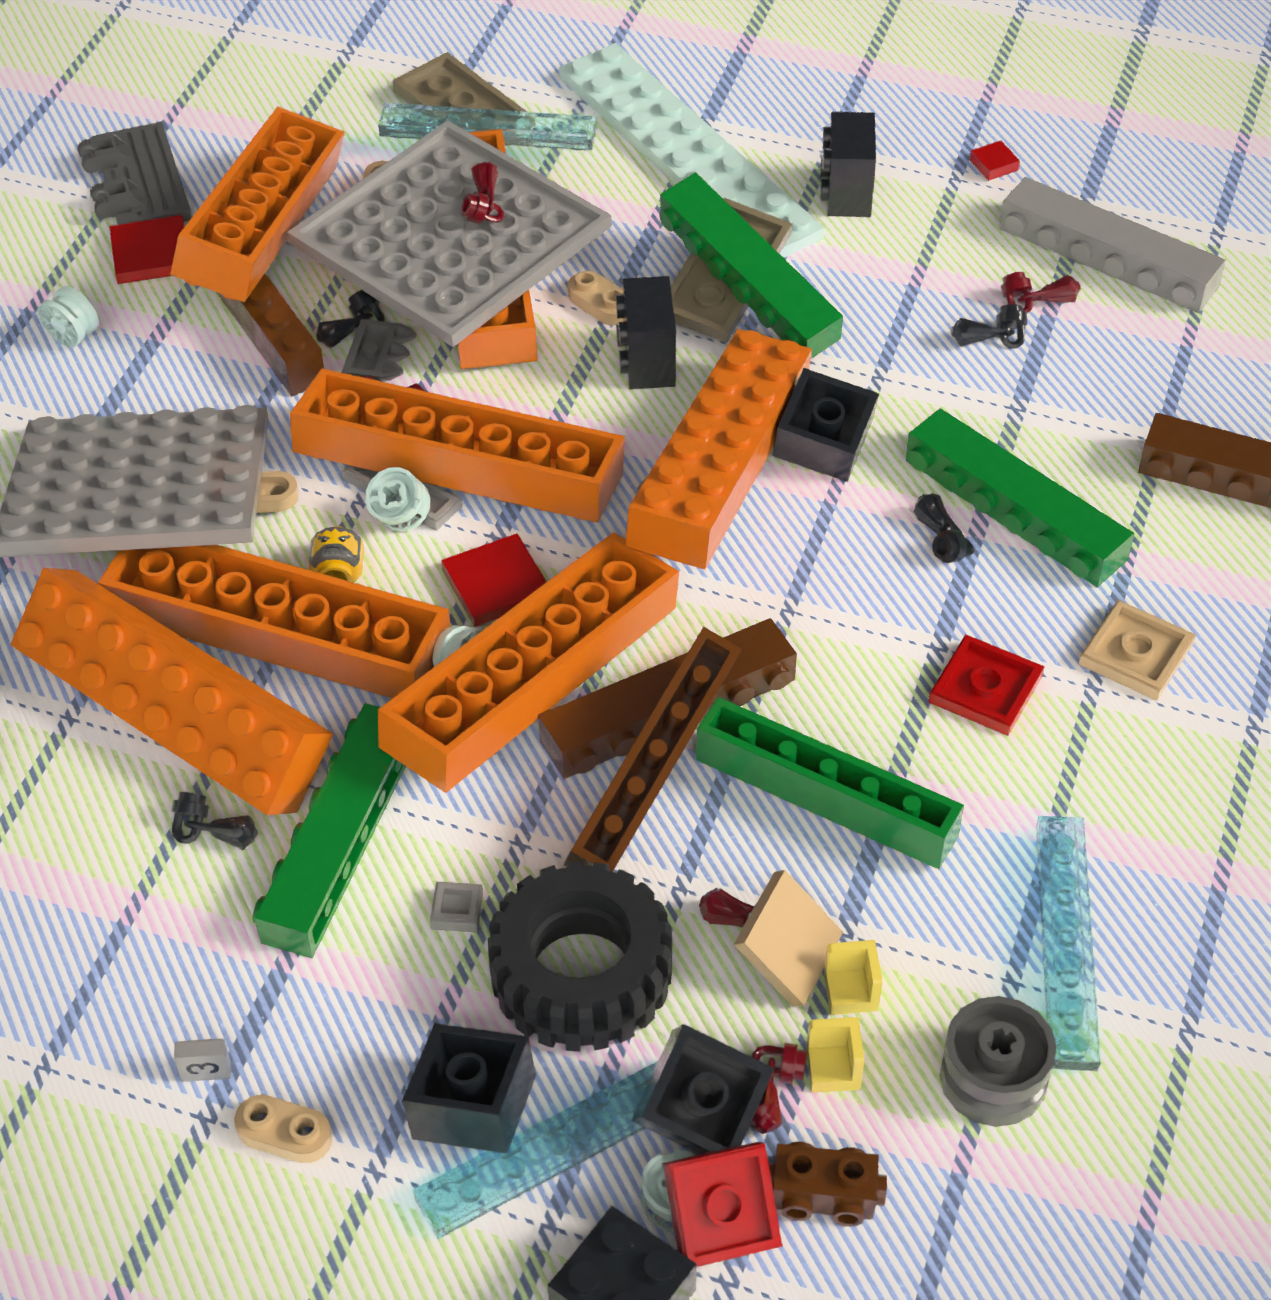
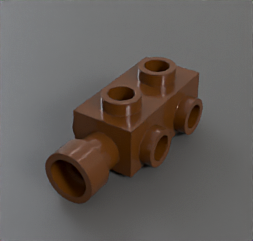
M806 1142L777 1143L774 1163H768L776 1209L781 1210L783 1217L794 1221H804L810 1219L812 1213L833 1215L835 1223L853 1227L862 1224L864 1219L873 1220L876 1205L885 1206L887 1175L878 1174L879 1154L865 1153L863 1150L854 1147L834 1150L816 1148Z

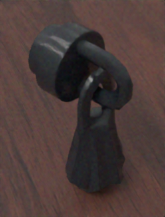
M363 290L357 291L348 299L350 303L348 309L354 318L319 322L316 333L317 340L326 347L333 348L351 334L354 328L359 326L361 319L371 320L373 314L370 313L371 311L374 313L377 321L385 322L384 315L378 307L380 304L379 300Z
M1004 305L1000 307V313L996 315L997 327L959 318L955 325L951 327V336L955 338L959 346L984 341L991 337H1000L1003 345L1010 349H1017L1023 345L1026 338L1027 313L1023 311V306ZM1014 329H1017V340L1011 342L1008 336L1014 335Z
M933 493L921 495L917 499L913 512L920 522L937 534L932 542L934 555L944 563L959 562L964 556H971L975 551L974 546L964 537L962 531L947 513L941 496Z
M179 792L178 800H173L171 812L174 813L172 834L173 838L179 843L190 844L196 841L201 830L209 831L214 838L244 850L254 842L255 837L258 835L255 823L249 815L225 819L218 818L210 823H203V818L208 817L209 806L205 805L206 796ZM183 816L194 817L193 821L184 822V826L192 829L187 836L182 835L181 832Z

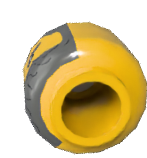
M341 526L328 527L317 532L311 540L309 570L353 583L356 582L362 575L364 544L361 537L354 531Z

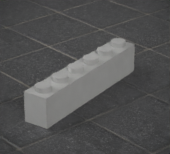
M1024 177L1003 200L999 229L1194 312L1200 313L1220 286L1226 259L1028 177Z

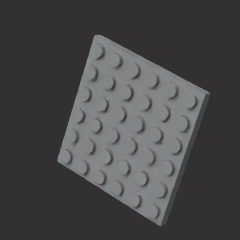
M447 120L287 232L290 245L454 347L612 227L611 214ZM482 162H491L497 166L498 176L494 190V203L503 209L505 215L504 219L498 223L483 220L481 224L469 222L467 217L461 214V205L465 195L478 192L472 177L471 168ZM492 209L489 215L497 216L498 212Z
M242 405L235 409L227 410L203 407L191 412H175L174 410L166 409L157 411L154 414L136 415L133 412H121L114 416L102 417L82 414L75 418L67 419L43 416L28 421L0 509V557L252 543L269 423L267 407L256 408L252 405Z

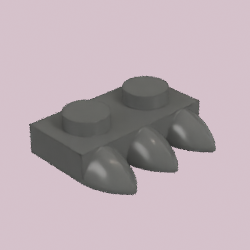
M361 319L342 373L359 377L369 376L373 380L381 382L390 381L404 374V370L394 362L401 361L410 355V351L401 344L416 338V332L410 327L399 323Z

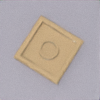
M1117 600L1080 655L1078 665L1158 701L1193 646L1196 634Z
M786 870L774 872L733 945L793 1007L804 1006L824 969L827 945L838 943L843 931Z

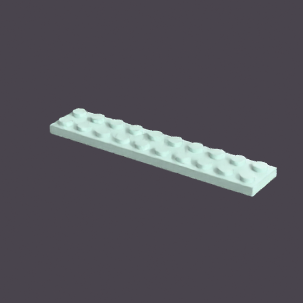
M617 43L605 46L600 50L559 67V79L675 185L696 172L723 199H730L792 223V233L780 252L783 258L824 239L825 227Z

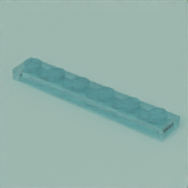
M385 102L378 123L379 137L421 139L448 120L467 132L502 129L505 146L560 148L575 151H593L597 130V116Z
M1038 815L1036 838L1046 1021L1052 1028L1057 1045L1053 1069L1098 1071L1101 1064L1085 820L1081 817Z
M657 1062L514 1136L507 1154L486 1151L413 1189L414 1200L437 1240L646 1129L631 1120Z

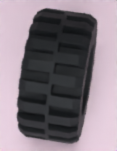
M581 861L567 862L566 868L556 869L555 865L541 869L540 876L535 879L531 875L527 876L517 883V893L508 892L499 903L500 911L492 916L489 926L490 937L487 939L491 984L494 996L499 1000L500 1010L506 1019H515V1028L522 1034L531 1037L533 1033H536L538 1035V1043L554 1048L556 1043L565 1044L566 1051L580 1052L581 1046L593 1045L594 1051L609 1048V1041L616 1038L620 1043L625 1042L635 1036V1026L638 1025L641 1029L646 1028L655 1019V1009L658 1010L663 1007L668 996V985L671 984L672 930L671 925L668 924V914L662 902L654 901V892L645 883L640 882L636 885L634 884V875L622 869H619L617 873L609 871V865L594 862L593 867L581 866ZM576 934H590L602 937L614 943L624 953L621 960L607 971L582 978L557 974L547 969L537 959L541 952L551 943L563 937Z

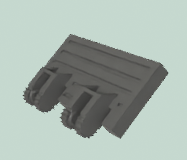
M162 121L93 135L89 139L85 138V140H82L77 145L78 154L83 158L81 159V164L84 171L90 174L103 172L104 181L94 184L90 190L91 199L95 201V213L100 218L116 217L117 225L183 215L184 222L190 221L192 218Z

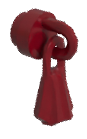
M491 162L476 164L471 168L478 192L465 195L461 205V214L467 217L469 222L481 224L483 220L494 223L501 222L505 217L504 211L499 205L494 203V190L498 176L497 166ZM492 209L498 212L497 216L489 215Z
M1014 272L1002 278L1003 284L1000 286L1007 304H1016L1014 297L1020 296L1017 301L1025 303L1023 311L1027 314L1032 310L1033 301L1075 303L1077 295L1081 290L1080 283L1073 277L1066 275L1051 284L1045 285L1039 291L1031 292L1033 289L1031 280L1025 276L1024 272Z
M714 888L701 897L699 903L702 918L708 921L709 924L731 925L742 928L755 907L740 901L721 888Z
M785 1043L784 1047L764 1045L757 1047L752 1053V1057L759 1061L763 1055L781 1057L780 1067H775L774 1057H770L768 1065L775 1069L750 1124L753 1131L766 1134L773 1132L781 1126L782 1117L778 1090L773 1083V1077H780V1082L793 1084V1079L803 1080L807 1051L798 1050V1044Z

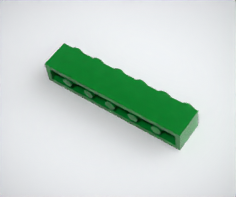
M696 172L660 194L659 218L663 226L669 232L673 231L683 241L686 249L692 255H698L707 264L710 273L716 279H722L731 288L735 298L742 304L746 303L756 313L759 322L765 328H771L782 341H794L801 346L812 348L811 359L841 339L843 315Z
M939 408L909 432L906 461L916 470L922 471L943 485L948 491L963 498L978 511L987 514L1005 526L1011 533L1020 536L1038 548L1044 555L1050 556L1071 570L1077 577L1085 579L1098 588L1128 561L1134 538L1132 531L943 409Z
M718 697L697 727V761L940 870L959 837L964 804Z
M364 703L357 718H352L349 721L345 731V742L339 753L334 752L327 767V777L322 787L314 789L310 798L309 812L304 822H299L295 826L291 837V847L285 859H279L275 865L272 874V885L268 893L257 900L253 911V922L256 923L261 944L313 959L406 768L405 765L378 747V709L381 707Z

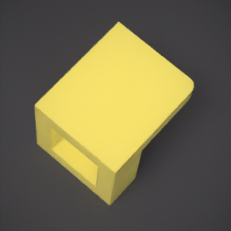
M875 940L830 943L827 945L824 979L830 1015L878 1011L883 981Z
M859 1017L810 1020L806 1051L811 1093L861 1090L864 1054Z

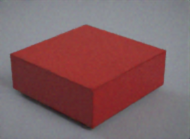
M1002 140L973 149L970 152L969 160L988 181L1019 171L1020 160Z

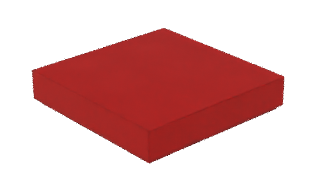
M183 215L109 226L117 284L172 276L170 273L178 235L185 227Z
M518 533L441 560L442 570L474 627L499 619L547 582Z
M965 634L929 693L928 703L1009 736L1042 679L1045 666Z
M754 1142L663 1163L677 1251L695 1262L697 1267L783 1247L765 1143Z

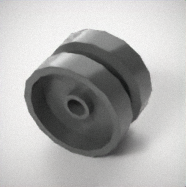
M994 996L978 998L965 1005L949 1023L939 1074L944 1095L955 1110L973 1122L993 1127L1015 1125L1034 1115L1045 1099L1054 1066L1057 1045L1052 1028L1037 1010L1020 1000Z

